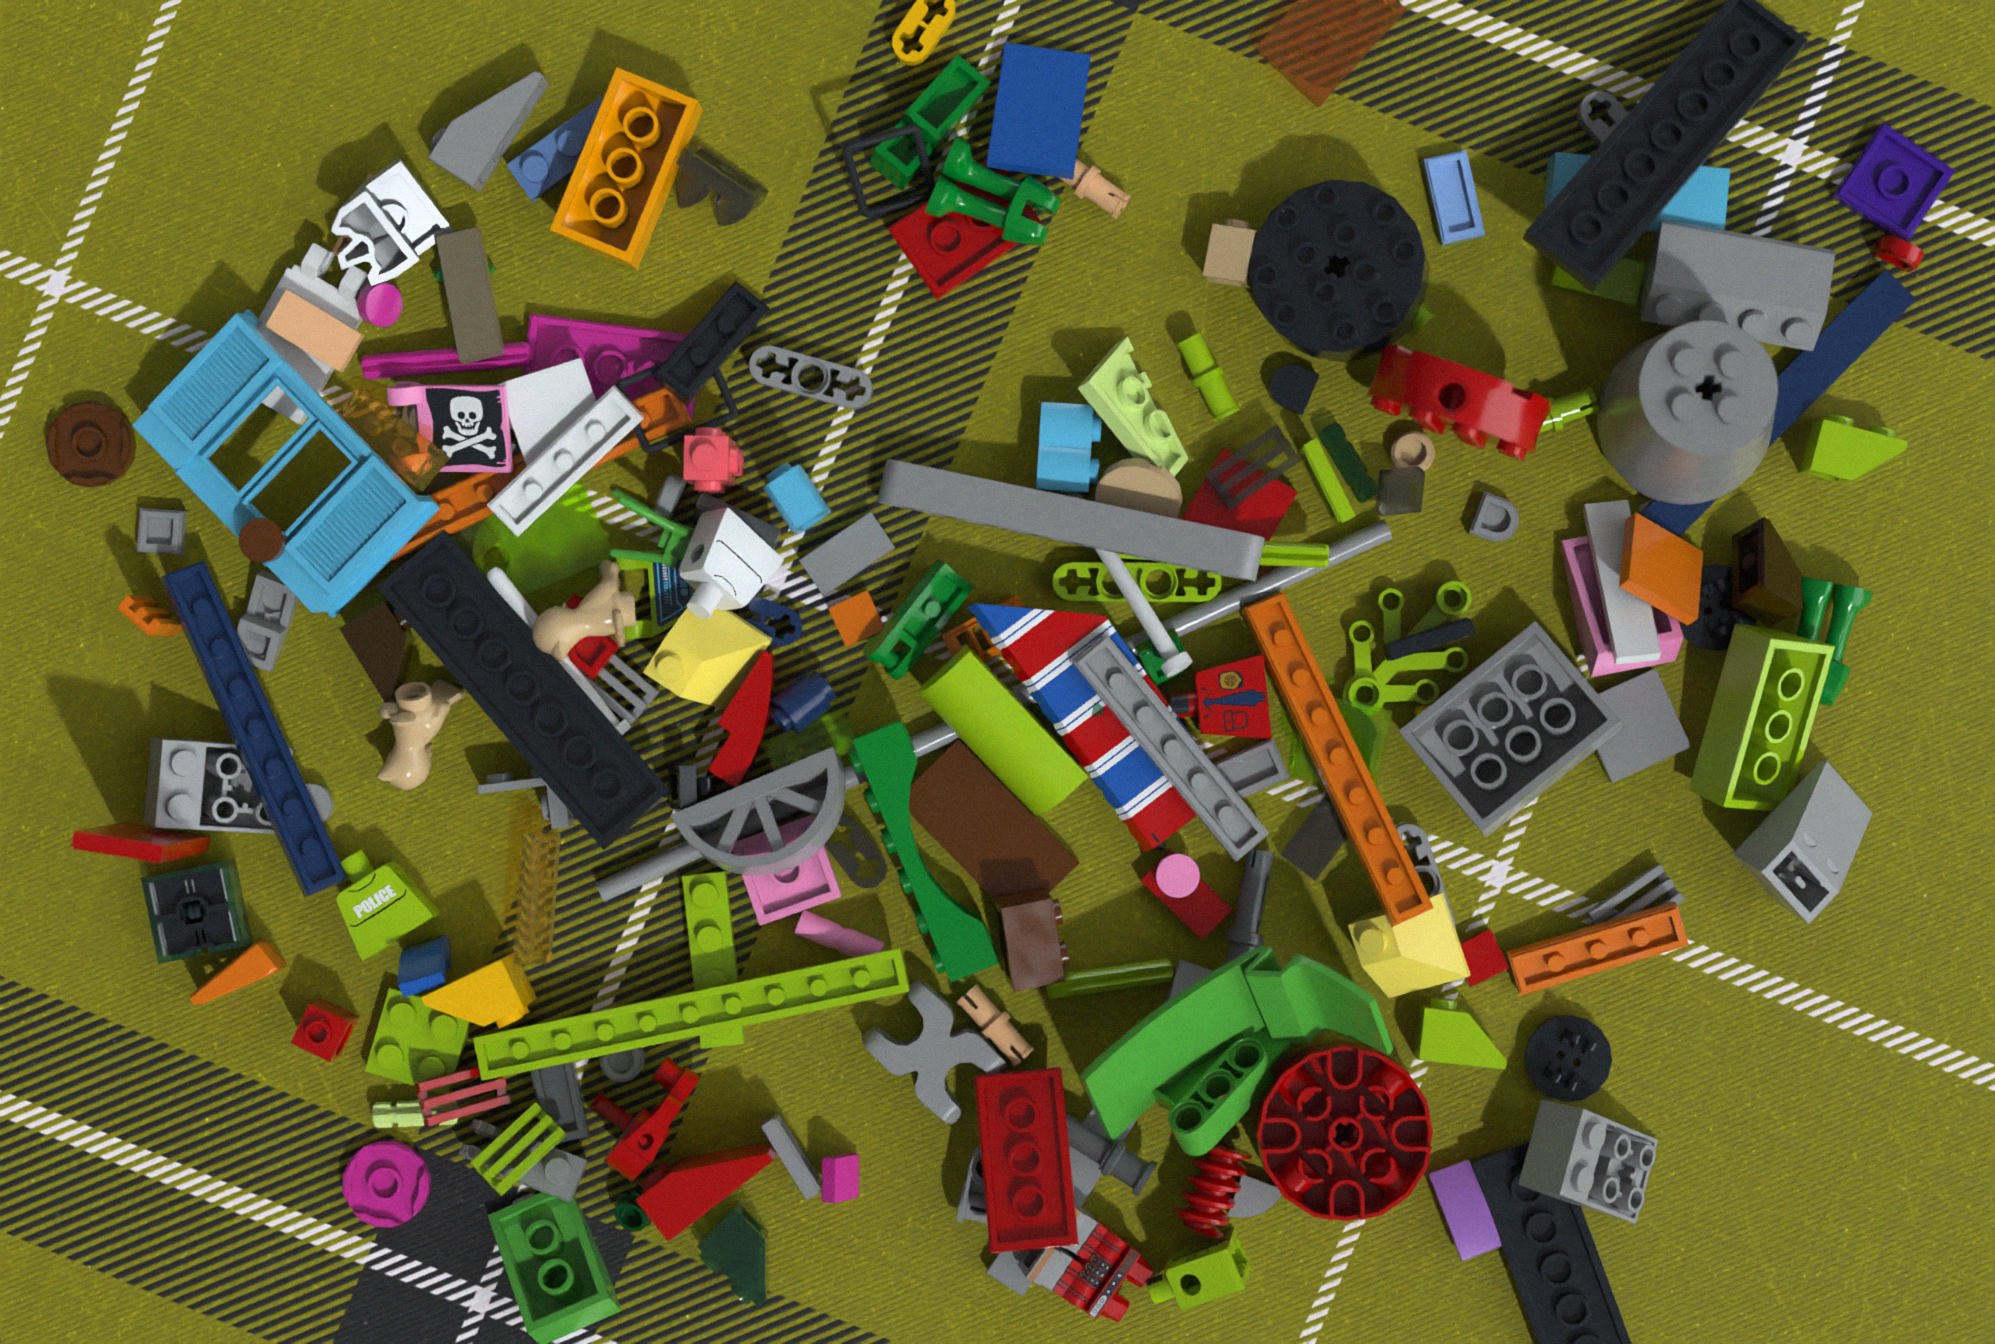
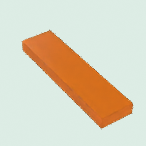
M1673 901L1506 952L1519 994L1523 995L1682 948L1689 944L1678 906Z

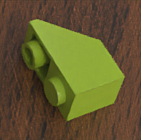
M1829 414L1827 420L1822 419L1812 422L1799 473L1840 484L1850 482L1905 451L1908 441L1895 438L1896 431L1892 429L1870 426L1869 431L1853 427V419Z

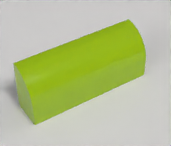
M967 644L916 691L1034 816L1042 815L1054 808L1089 777L1085 769Z

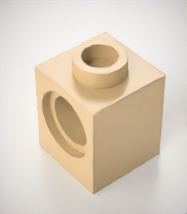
M1227 219L1225 225L1212 224L1203 276L1209 282L1248 289L1253 288L1249 272L1253 242L1258 233L1255 230H1251V223Z

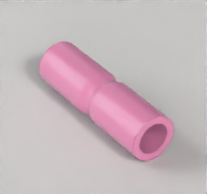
M803 910L794 932L798 936L825 947L836 948L840 953L850 957L880 952L884 944L880 940L850 928H843L836 922Z

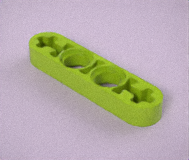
M1103 562L1065 563L1053 575V590L1058 597L1065 601L1127 602L1122 593L1112 595L1103 588L1102 580L1108 572ZM1124 562L1148 602H1205L1216 597L1221 589V575L1205 572L1206 578L1214 580V586L1206 588L1205 595H1198L1196 587H1183L1185 596H1176L1178 578L1175 569L1185 570L1183 579L1196 578L1199 570L1166 563ZM1071 569L1076 570L1078 578H1091L1088 569H1098L1095 581L1098 595H1088L1090 586H1079L1076 589V594H1067V587L1059 585V578L1066 577L1068 570ZM1154 570H1162L1170 577V588L1163 595L1152 594L1146 587V578Z

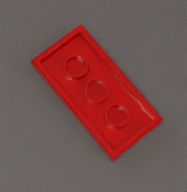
M123 822L73 831L71 847H74L76 850L161 863L205 853L209 849L211 836Z
M1056 1067L974 1076L990 1253L1079 1245L1062 1068Z

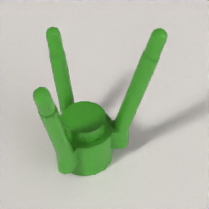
M614 488L612 495L618 498L619 504L664 528L657 547L665 549V552L663 554L613 548L609 551L610 556L662 563L675 569L678 559L683 560L695 529L657 514L652 507Z

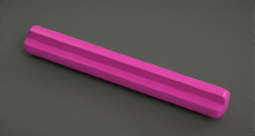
M525 342L503 344L504 355L462 364L459 361L457 348L373 354L363 356L361 365L363 376L368 379L527 367L532 364V349L530 344Z

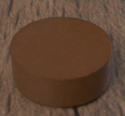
M265 518L249 521L243 526L239 534V546L242 553L248 559L259 563H270L277 560L283 554L287 543L283 528L278 523Z

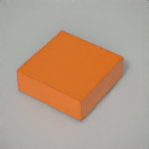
M868 590L828 608L846 648L880 633L884 628V623Z

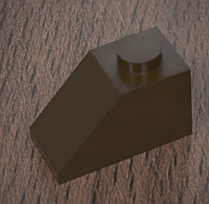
M1763 517L1732 535V606L1768 627H1772L1803 609L1802 573L1771 521Z
M389 601L379 603L339 629L384 702L394 703L396 701L395 691L405 683L415 638L409 630L412 628L410 624Z

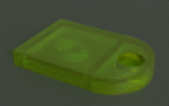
M581 478L518 537L496 514H493L481 525L473 544L475 566L487 580V573L490 571L485 560L487 553L495 547H501L507 551L510 562L504 573L521 594L535 592L598 565L603 560L614 558L609 554V551L612 549Z

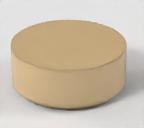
M1417 431L1401 434L1393 441L1390 448L1392 465L1397 471L1405 475H1417L1426 471L1431 466L1435 456L1432 441L1425 434Z

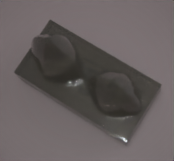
M699 142L684 149L676 163L681 167L676 186L678 207L682 209L697 204L714 189L717 192L715 215L719 226L732 225L744 219L751 211L761 206L769 193L767 189Z

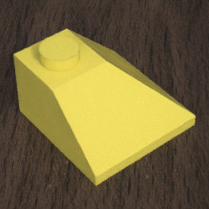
M686 608L662 641L643 673L679 697L726 710L773 638L730 610L720 611L715 609L709 619H702L692 614Z
M1443 892L1428 896L1434 907L1433 909L1394 927L1390 926L1383 909L1363 914L1348 924L1362 968L1388 998L1466 978L1471 975Z

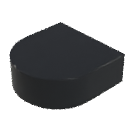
M1298 365L1282 366L1270 378L1268 385L1269 395L1279 407L1302 416L1317 383L1319 374Z

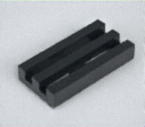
M1468 617L1461 618L1385 643L1382 649L1386 661H1393L1475 634L1471 619H1468Z

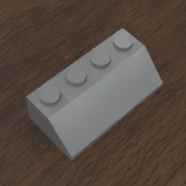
M1661 219L1638 295L1641 320L1675 327L1695 321H1720L1741 328L1752 335L1758 342L1814 351L1827 314L1835 251Z

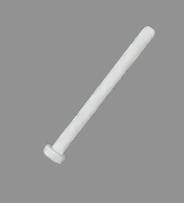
M1077 493L1069 495L1070 497L1084 499L1082 495ZM1095 549L1165 663L1161 666V669L1165 676L1171 677L1187 668L1193 662L1187 651L1182 653L1178 651L1119 554Z
M498 567L493 568L487 573L488 581L532 631L538 615L504 571ZM568 654L564 662L558 661L621 735L632 728L626 719L620 722L579 668L571 662Z

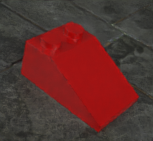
M770 1141L682 1158L671 1166L664 1161L645 1176L646 1179L640 1183L643 1190L636 1201L669 1242L770 1164L777 1152Z

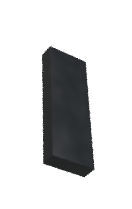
M735 281L654 373L653 379L688 406L768 314L769 307Z

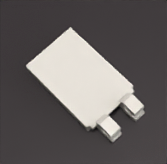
M313 243L302 260L301 267L294 264L292 269L287 267L259 317L261 323L256 329L321 394L334 368L266 328L265 325L285 290L288 289L357 330L363 320L358 313L357 299L361 290L370 281L367 272L354 265L350 266L340 282L339 289L323 281L322 278L335 254ZM279 386L262 402L300 425H303L308 417Z

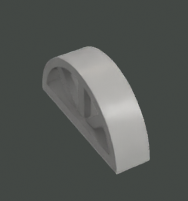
M834 747L828 748L671 814L672 819L682 836L705 859L724 870L742 875L763 876L792 869L811 858L821 849L834 832L840 820L846 795V778L841 757ZM827 781V790L823 803L799 794V792ZM778 801L817 816L811 826L798 839L787 846L784 843L770 807L771 804ZM757 810L773 852L757 856L731 854L748 814ZM728 823L717 848L710 846L699 837V834Z

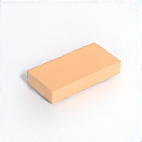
M288 289L285 290L265 325L269 330L339 372H344L365 336L363 333Z

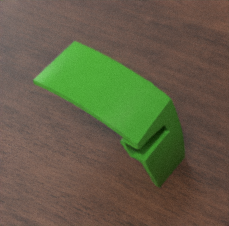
M1259 946L1216 969L1161 1005L1110 1046L1079 1077L1106 1137L1112 1142L1140 1115L1157 1102L1170 1111L1168 1117L1169 1125L1180 1148L1188 1155L1200 1156L1209 1152L1263 1095L1270 1083L1274 1081L1275 1073L1272 1065L1292 1044H1308L1318 1033L1332 1031L1369 1045L1388 1056L1394 1048L1377 1001L1372 995L1328 966L1302 955L1296 954L1281 969L1273 949L1268 946ZM1198 1125L1194 1129L1188 1130L1189 1128Z

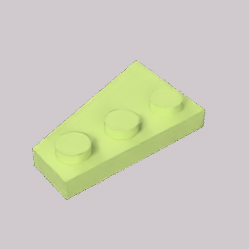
M1127 336L1111 348L1081 383L1078 390L1133 458L1150 460V465H1154L1157 468L1162 466L1175 477L1189 458L1166 412L1156 409L1147 391L1152 384L1145 371L1140 374L1138 373L1129 355L1130 352L1134 351V348Z

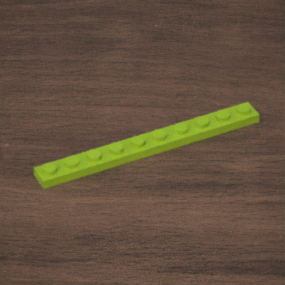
M902 947L479 1035L474 1037L473 1041L481 1080L484 1081L910 991V985Z

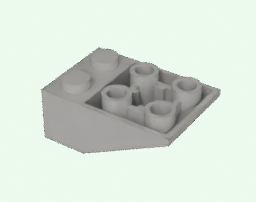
M151 737L144 813L145 824L155 828L275 834L235 743ZM289 748L291 755L293 757L294 748Z
M1822 759L1733 854L1780 906L1807 924H1810L1839 893L1873 813L1829 762Z
M1541 1099L1518 1185L1636 1224L1639 1211L1644 1204V1192L1650 1170L1655 1162L1658 1140L1586 1109Z

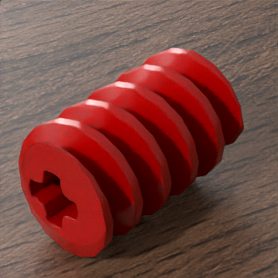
M1218 1142L1206 1153V1159L1192 1160V1164L1202 1172L1200 1175H1187L1186 1180L1195 1187V1191H1181L1180 1196L1189 1203V1207L1175 1208L1174 1213L1184 1220L1183 1224L1186 1227L1203 1235L1222 1239L1224 1234L1215 1225H1227L1230 1218L1221 1209L1234 1208L1236 1202L1226 1192L1240 1191L1242 1185L1233 1176H1244L1248 1169L1238 1159H1252V1155L1234 1146Z

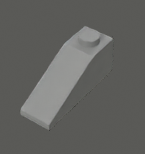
M535 71L452 120L447 129L442 127L433 137L429 146V150L432 153L428 158L435 165L480 193L547 89L548 81L542 74Z

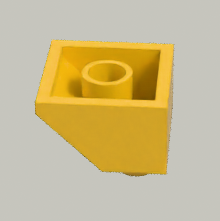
M513 952L445 986L433 990L421 997L424 1006L483 1027L496 1021L498 1028H502L528 1014L530 1011L527 1005L536 1000L537 997L516 953Z

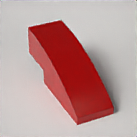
M768 650L763 651L717 722L718 725L731 734L711 763L708 771L735 788L743 784L755 762L765 737L770 711L772 710L771 699L773 698L775 684V655Z

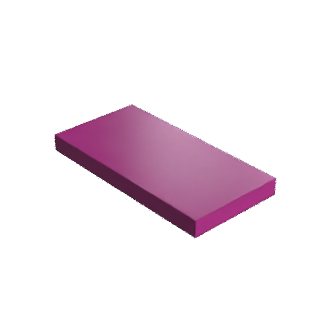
M530 314L526 343L530 344L532 349V364L523 367L522 376L581 358L595 400L597 401L613 385L616 386L617 381L666 361L689 334ZM654 375L624 388L631 402L663 386L653 379ZM696 396L688 406L685 405L692 422Z

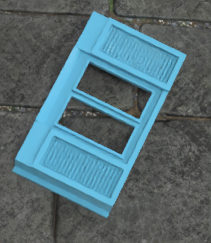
M246 309L243 314L236 313L156 397L132 426L176 471L175 473L238 539L240 531L246 523L253 519L265 518L251 501L321 429L351 460V463L285 531L287 543L283 554L277 560L263 563V565L268 566L312 613L327 612L332 618H335L441 507L430 495H416L263 337L256 329L261 321L251 310ZM279 386L309 419L239 491L208 458L263 400Z

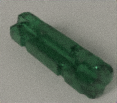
M1333 422L1320 430L1318 437L1324 447H1329L1332 451L1329 455L1347 484L1351 482L1353 485L1351 490L1360 503L1366 502L1379 493V487L1372 476L1368 478L1366 474L1368 469L1352 443H1347L1344 439L1347 435L1340 424Z

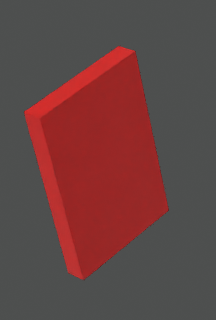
M987 159L980 163L996 173L1010 177L1006 170L987 167ZM953 182V184L965 192L1002 207H1008L1010 201L966 183ZM929 199L887 228L937 301L1020 244L1001 239L1002 229L964 214L950 212L942 217L928 215L925 213ZM1025 205L1021 216L1043 225L1034 210Z

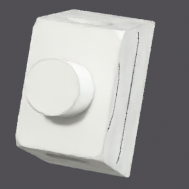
M728 507L701 514L679 568L680 576L695 589L687 604V608L692 614L702 619H709L715 609L726 611L746 606L784 561L779 554Z

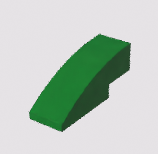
M957 55L906 110L902 120L895 128L909 124L918 125L921 129L930 160L973 108L991 82ZM913 133L881 142L875 148L869 162L874 169L901 191L905 189L922 169Z

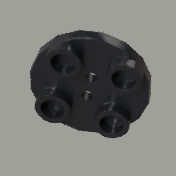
M1711 564L1702 567L1698 619L1688 626L1680 621L1679 624L1684 639L1694 647L1719 651L1729 647L1735 624L1755 626L1757 620L1732 606V567ZM1721 600H1724L1726 602V606L1724 608L1720 606ZM1706 607L1710 608L1709 615L1704 613Z
M1571 1014L1553 1015L1538 1025L1528 1038L1524 1053L1525 1072L1532 1080L1534 1086L1548 1097L1564 1102L1584 1100L1597 1092L1607 1080L1612 1064L1610 1044L1602 1030L1588 1019ZM1558 1051L1564 1052L1562 1058L1557 1057ZM1575 1058H1578L1579 1064L1574 1066L1572 1062Z

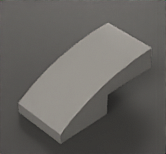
M261 570L256 575L247 612L240 618L236 633L250 664L271 672L285 642L299 599L275 574L265 570Z

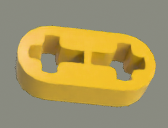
M916 0L892 37L893 52L901 63L908 66H916L923 63L929 57L954 20L956 10L954 0H944V10L947 14L944 17L939 14L935 15L929 25L924 22L929 14L926 3L928 1L936 3L938 0ZM920 28L924 31L919 39V45L922 50L920 52L912 50L909 54H905L903 52L904 43L901 39L904 36L909 39L913 38Z

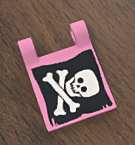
M401 381L396 383V387L387 388L388 405L404 406L416 404L420 450L407 449L402 451V455L393 456L396 474L421 472L511 473L513 471L506 385L421 384L412 381Z

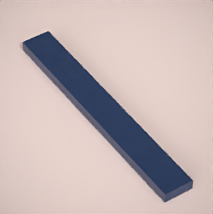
M1887 269L1882 270L1820 332L1814 351L1802 350L1777 375V402L1768 448L1917 300ZM1653 499L1639 514L1680 537L1717 499L1692 505L1670 504Z
M204 560L163 575L160 580L304 898L348 879Z

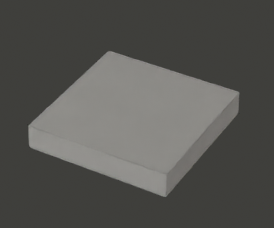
M1651 668L1597 693L1620 719L1622 730L1595 750L1610 783L1691 747L1656 668Z

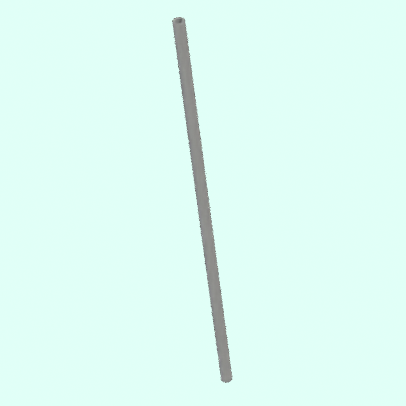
M1382 519L1328 544L1330 559L1326 568L1280 566L1257 577L1256 582L1248 581L1217 595L1210 601L1202 602L1165 619L1161 623L1166 631L1174 628L1180 637L1391 540L1392 534L1387 523ZM1144 629L1122 640L1134 657H1137L1138 653L1135 646L1149 640L1150 637ZM1026 685L1011 690L1026 707L1037 703L1029 694ZM942 722L910 738L918 757L960 737L945 722ZM853 764L844 767L846 790L868 781L865 771L857 773ZM827 781L799 792V794L822 802L826 795ZM780 801L770 805L776 822L803 811ZM757 810L748 814L736 841L764 829ZM728 823L699 834V837L710 846L717 848ZM686 840L597 881L596 886L602 899L606 902L703 856Z

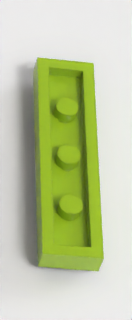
M727 870L683 875L682 882L694 990L739 981ZM744 1026L699 1035L701 1049L745 1043Z

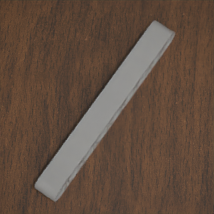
M886 459L877 500L879 503L1253 582H1256L1265 541L1263 537L892 459Z

